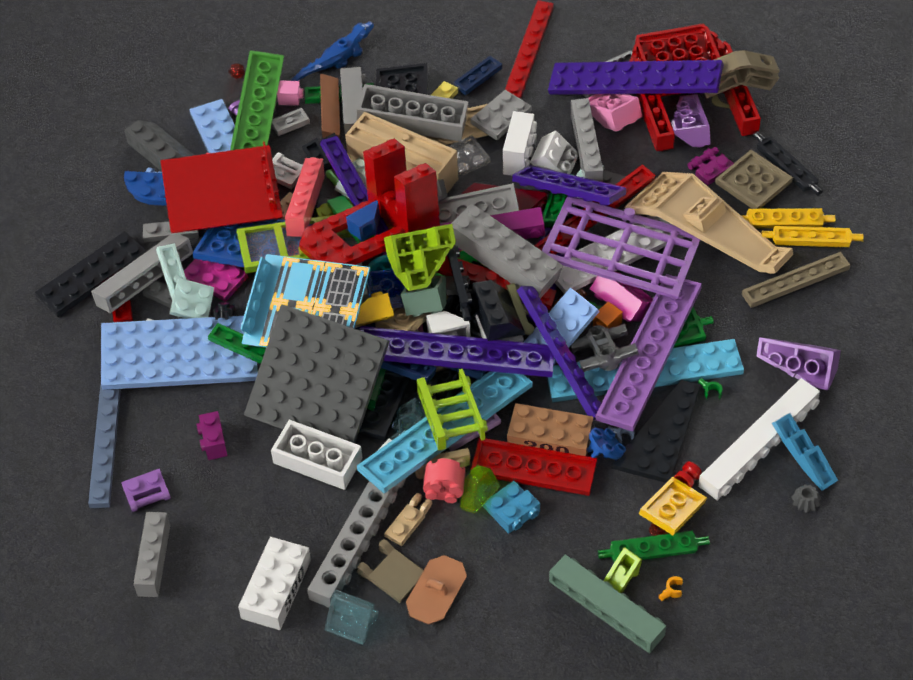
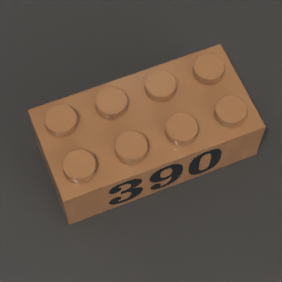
M515 403L507 434V442L587 456V448L590 445L589 433L593 429L594 417Z

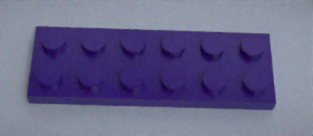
M532 165L516 172L512 177V181L519 183L521 186H533L537 190L546 189L554 194L563 193L571 198L579 197L587 202L596 201L604 206H608L626 195L627 189L626 187Z

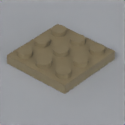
M750 150L719 175L715 180V184L750 208L761 209L792 183L793 177L753 150Z

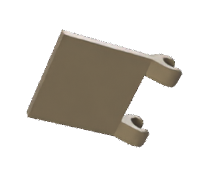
M383 539L379 543V551L388 556L374 571L367 564L361 562L357 566V572L400 603L415 587L424 570L394 549L387 540Z

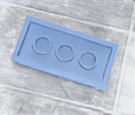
M223 99L189 109L208 153L230 151L235 124Z
M570 287L551 309L549 315L556 323L559 333L564 337L569 348L600 311ZM537 327L524 341L525 343L547 345Z

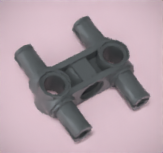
M625 324L609 329L601 325L594 326L589 329V333L585 337L576 339L571 345L573 353L590 348L595 354L593 357L579 361L583 372L596 368L612 371L618 368L622 360L639 355L635 343L618 348L613 342L614 339L628 335Z

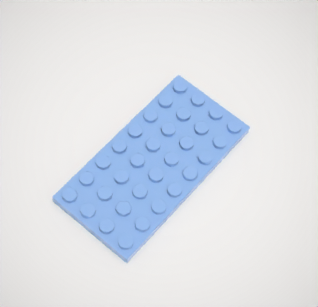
M229 316L227 320L225 318L215 320V317L101 323L102 390L255 381L258 374L257 362L208 340V335L217 323L244 334L240 329L244 316Z

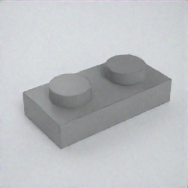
M302 108L272 120V128L278 136L310 124L309 118Z

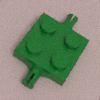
M692 307L673 348L705 341L706 335L703 326L714 323L712 316L700 318L696 314L694 307Z

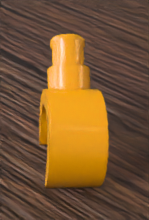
M678 576L669 578L666 583V589L658 596L659 599L663 601L669 597H681L682 591L673 590L670 586L673 584L682 585L683 579Z

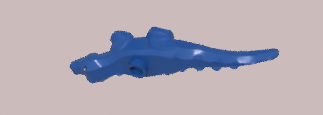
M369 21L365 24L358 23L355 25L350 34L337 40L324 51L319 59L317 58L315 62L309 63L308 66L302 68L290 81H299L311 73L333 66L337 69L347 66V59L349 57H357L362 54V48H360L359 43L368 36L374 24Z

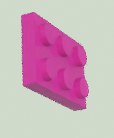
M194 259L184 270L187 280L215 287L213 295L225 302L248 278V273H245L244 270L236 266Z

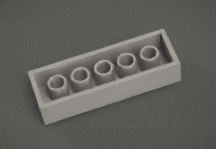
M364 84L357 108V120L366 112L419 135L461 142L467 120L468 101Z
M471 203L451 223L453 225L456 246L508 282L515 283V286H533L537 290L539 298H541L558 280L563 268L561 263Z

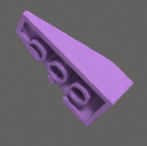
M698 95L680 96L677 110L674 112V119L671 121L674 134L692 147L711 145L709 123Z
M759 337L757 357L785 371L791 377H795L798 380L802 378L815 388L829 390L838 370L841 350Z

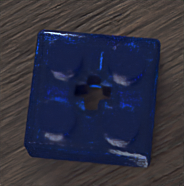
M370 271L368 276V298L372 297L371 294L382 291L383 294L388 293L392 308L404 307L401 293L405 286L394 274V271Z

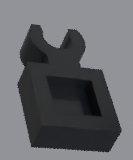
M220 302L218 305H215L213 309L215 320L219 318L227 320L229 316H233L235 304L230 305L229 302Z

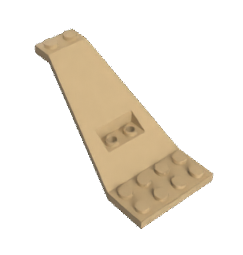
M662 172L625 206V209H634L636 215L658 216L759 272L774 274L793 256L792 248L776 247L766 237H762V234L694 174Z

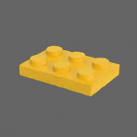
M672 477L640 509L639 515L674 536L702 507L707 497Z

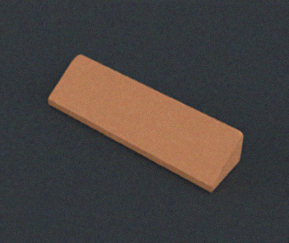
M320 74L323 138H326L335 132L336 136L340 137L338 78Z

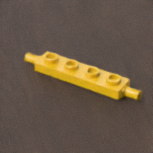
M822 208L748 209L746 215H741L754 228H774L775 226L823 227L824 222L835 223L836 220L835 215H824Z
M775 226L773 231L762 230V237L773 238L775 245L850 247L852 241L863 242V234H852L850 228Z

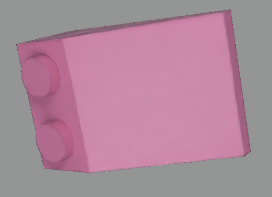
M594 94L588 97L592 117L607 129L620 131L624 126L635 123L637 119L643 117L638 97L628 94Z

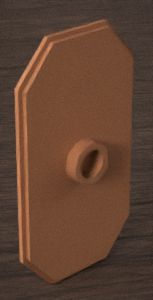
M445 555L429 560L406 601L409 616L428 625L444 619L467 577L463 563Z

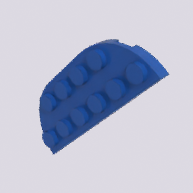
M125 171L124 181L126 188L136 200L150 205L167 206L162 173Z

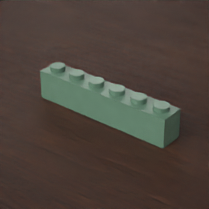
M564 555L549 571L550 583L649 654L665 636L666 625L658 617L654 618L647 613L644 607L641 605L637 606L630 601L627 595L616 591L609 582L602 581L592 570L582 567L576 559Z

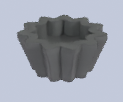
M812 485L799 487L791 497L794 500L793 505L798 506L799 511L804 510L808 513L810 510L815 511L816 507H820L819 501L821 497L817 489L812 487Z

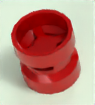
M686 462L682 467V471H679L674 478L692 488L694 481L700 478L702 471L693 462Z

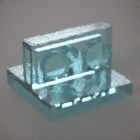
M335 590L332 595L324 630L363 645L366 642L369 627L377 620L379 611L374 610L375 604Z

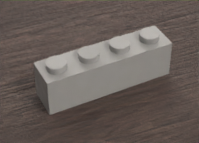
M361 67L340 68L345 134L357 121V108L363 90L362 84H366L365 74L361 73Z
M146 512L134 578L137 596H159L170 530L167 513Z

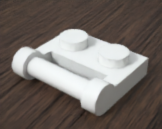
M277 153L272 159L277 183L292 189L297 184L303 164L301 165L286 158L284 154Z

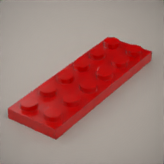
M479 437L471 467V475L509 482L515 481L520 484L590 496L597 458L486 438L481 441Z

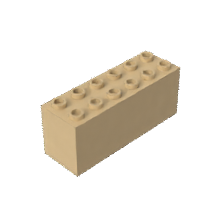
M364 112L345 134L347 154L351 162L358 158L364 160L363 151L395 138L405 146L407 171L420 164H428L436 171L437 180L444 179L447 193L458 180L457 150Z

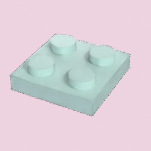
M178 278L169 314L185 319L207 318L215 287Z

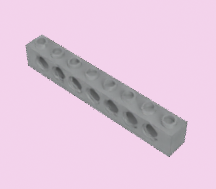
M406 478L384 494L370 481L368 482L308 587L309 600L331 609L335 602H339L343 587L349 584L353 569H357V566L360 564L362 553L368 550L372 535L375 536L377 534L381 519L384 520L387 516L390 503H394L399 487H403Z

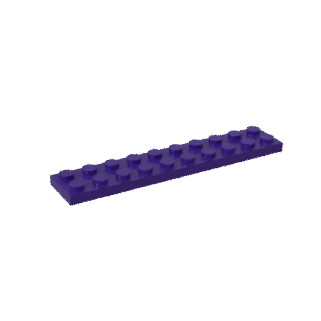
M722 60L555 63L548 92L550 95L718 93L724 64Z
M360 326V331L390 341L383 361L541 377L553 376L554 356L548 345L505 340L488 341L485 338Z

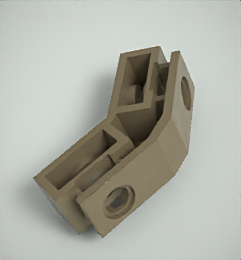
M745 50L734 51L714 59L722 60L724 64L718 93L704 94L706 98H709L739 85L771 90L779 79L777 73L780 70L773 56Z

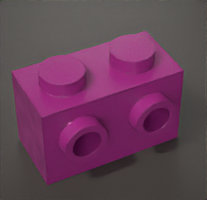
M218 411L199 415L200 423L196 425L198 434L203 436V439L199 440L201 450L206 451L208 460L226 457L227 451Z

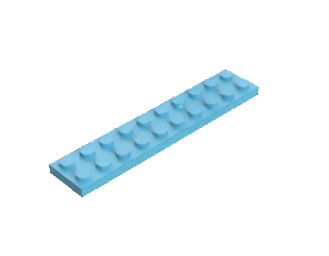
M735 339L673 348L655 387L678 384L681 380L694 382L699 381L700 378L708 380L743 374L744 368ZM621 363L618 368L612 371L596 368L584 372L585 378L589 385L593 387L596 396L606 395ZM553 365V376L547 377L552 403L578 399L560 366Z
M490 371L480 380L478 379L471 384L470 389L482 420H487L532 387V381L521 374ZM467 402L438 408L437 414H449L469 409ZM471 416L443 423L442 427L449 430L475 423ZM425 417L358 464L357 471L384 494L444 450L438 451L427 417ZM466 434L450 437L446 441V449Z

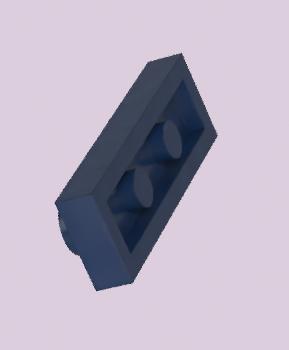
M489 56L454 81L453 84L466 96L502 70V63Z

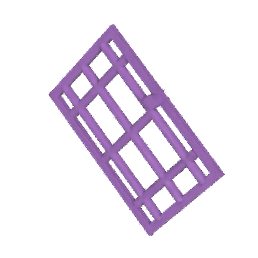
M567 196L542 251L563 266L678 299L700 239L674 225L636 215L632 208H626L622 211L598 203L587 202L581 198ZM572 204H574V205H577V206H580V207H584V208H586V209H585V210H581V209H578V208H575V207H571V206H572ZM594 210L604 214L622 218V221L605 217L592 212ZM568 213L582 217L577 229L563 225ZM593 220L623 229L624 232L620 241L585 232L584 229L588 221ZM635 222L649 227H653L659 230L670 232L671 234L667 235L664 233H660L654 230L633 225V223ZM559 232L573 235L568 247L554 244ZM631 232L667 242L663 254L627 244ZM678 235L690 238L692 241L678 238ZM580 238L616 248L611 260L575 249ZM674 244L689 248L684 260L670 256ZM550 251H555L565 255L564 257H561L558 255L551 254ZM623 251L658 260L659 264L655 273L618 263ZM575 257L578 259H582L588 262L608 267V269L605 270L592 265L581 263L575 260H571V258ZM667 263L681 267L677 279L662 276ZM615 270L636 275L652 281L651 283H649L646 281L635 279L629 276L615 273ZM663 283L669 286H673V289L662 287L658 284Z

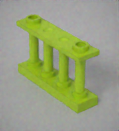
M459 369V380L434 386L427 385L425 378L417 379L418 395L438 451L446 449V441L450 437L478 431L482 441L485 440V431H488L486 420H482L472 395L470 378L465 376L463 369ZM460 387L463 391L462 395L441 400L432 399L431 397L434 393ZM467 402L469 409L449 414H437L438 408ZM471 416L475 423L449 430L442 427L443 423Z

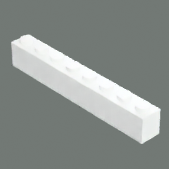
M801 378L700 475L698 487L716 500L722 495L726 496L735 483L738 484L743 479L748 470L751 471L755 468L760 458H765L768 455L770 448L777 446L781 442V438L773 427L772 422L788 413H791L796 423L798 421L802 422L807 416V412L810 409L814 410L818 406L820 391Z

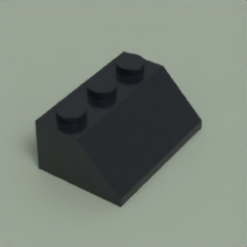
M492 280L473 283L471 291L472 304L487 340L491 341L525 335L524 328L508 291Z

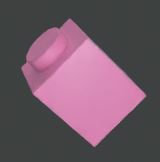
M279 81L277 92L278 105L299 106L300 99H303V88H300L299 81Z

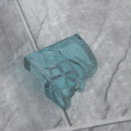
M416 398L399 407L397 417L391 426L395 430L391 437H387L386 441L388 439L394 440L425 418L423 406Z

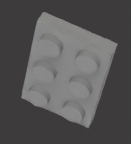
M504 90L470 119V123L495 140H498L508 132L513 111L530 113L532 106L509 91Z

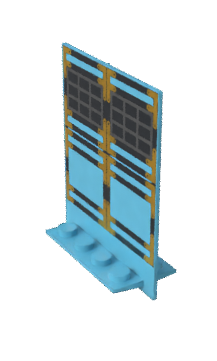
M266 254L265 259L260 257L240 328L244 332L242 344L267 347L281 304L355 329L371 268Z

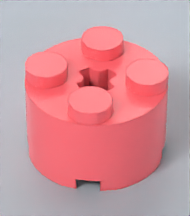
M438 459L437 463L433 464L432 461L428 462L425 466L423 484L425 497L430 500H445L447 503L457 502V498L461 497L464 493L465 468L463 467L462 469L459 462L451 459Z

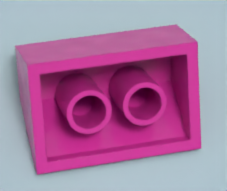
M600 276L596 277L590 287V290L595 293L594 296L597 299L610 302L623 311L622 318L628 322H640L645 317L653 301V298L640 288Z

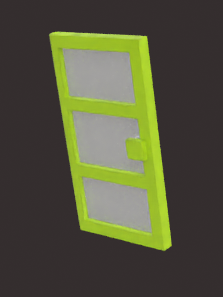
M332 215L311 218L309 226ZM285 222L236 229L245 273L257 272L260 257L265 259L266 254L310 259L300 250L299 242L301 237L287 236ZM347 229L336 233L350 247L358 244Z

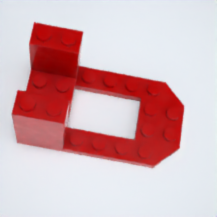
M395 138L363 151L368 201L306 227L299 242L300 250L311 260L356 265L385 252L384 237L440 226L436 171L426 163L407 171L405 146ZM377 200L381 217L394 228L350 247L336 233L348 228L346 216Z

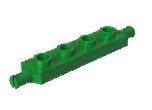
M693 531L675 533L674 536L664 534L611 541L610 549L598 550V558L611 557L615 563L624 547L642 560L691 554L697 552L698 546L709 545L710 540L709 536L696 538Z

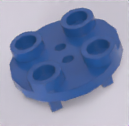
M593 428L590 431L589 439L591 444L587 448V452L593 451L592 458L598 457L601 453L604 455V458L617 460L622 457L626 448L615 438V433L611 429Z

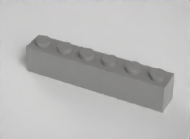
M589 98L571 100V119L583 178L603 182V167Z
M179 233L169 235L91 291L96 306L111 313L163 276L164 273L156 252L157 247L175 243L180 261L185 260L193 254L189 238Z

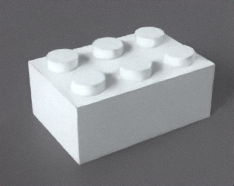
M513 111L503 147L504 175L513 176L516 172L530 166L529 157L533 156L534 151L532 145L536 144L537 134H534L537 129L534 114Z

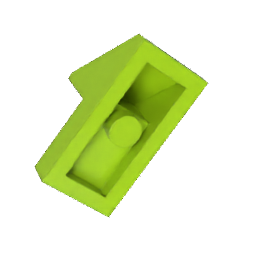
M624 547L603 581L609 582L616 591L623 593L631 578L638 576L642 559Z

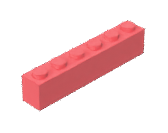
M315 157L305 158L285 216L286 234L289 237H302L305 228L310 224L325 178L323 159Z

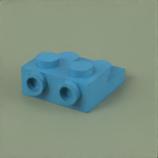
M515 481L483 502V507L508 534L513 530L521 528L524 522L535 518L540 512V502L528 490L524 491Z

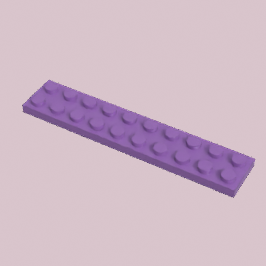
M665 274L666 277L677 279L676 276ZM685 279L678 299L656 293L631 343L636 344L639 355L622 361L598 409L596 421L634 431L702 289V283ZM661 283L660 285L662 287L673 289V286H669Z

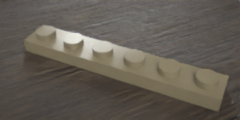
M838 252L742 290V296L748 305L753 308L850 269V264L843 254Z

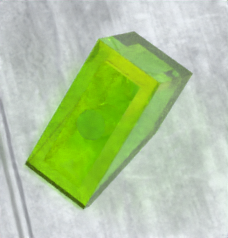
M477 465L465 477L464 493L460 504L462 510L476 513L499 489L500 484L491 468Z

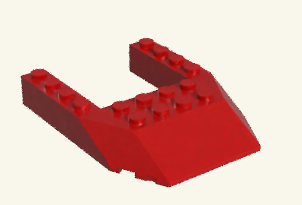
M698 24L637 35L629 62L714 60L733 51L730 44L726 41L722 42L718 35L710 31L706 25ZM739 85L724 91L741 136L759 132L761 118L748 87ZM680 93L636 94L656 152L673 149L675 134L661 97Z

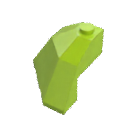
M452 224L384 237L387 257L394 274L408 291L427 288L433 276L445 261L448 252L456 243Z

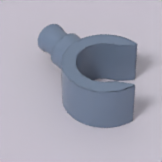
M608 427L615 433L616 439L621 444V434L630 435L631 440L634 438V431Z

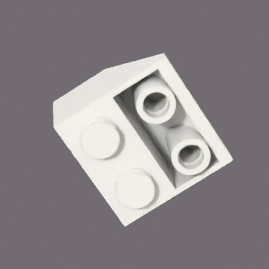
M554 131L541 138L530 163L533 166L571 174L579 155L557 131Z

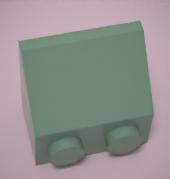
M433 277L427 288L408 291L405 287L401 293V298L406 316L412 315L417 317L427 312H431V314L441 312L447 303L446 277Z

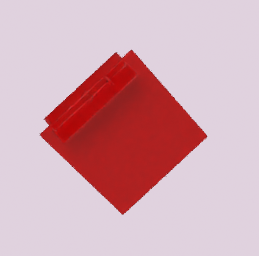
M263 142V146L160 160L171 234L283 218L270 145H265V142Z

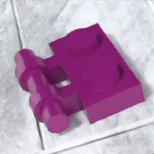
M717 147L705 150L704 154L694 157L687 164L690 170L693 168L698 169L695 176L707 186L734 164L723 154L716 157L715 155L719 153ZM708 160L709 163L705 165L703 162Z

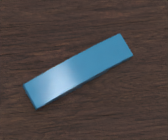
M791 413L785 414L772 422L773 427L794 459L821 491L838 481L819 445H813L805 429H799Z

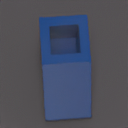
M377 200L346 216L348 231L359 238L360 241L377 233L381 217Z

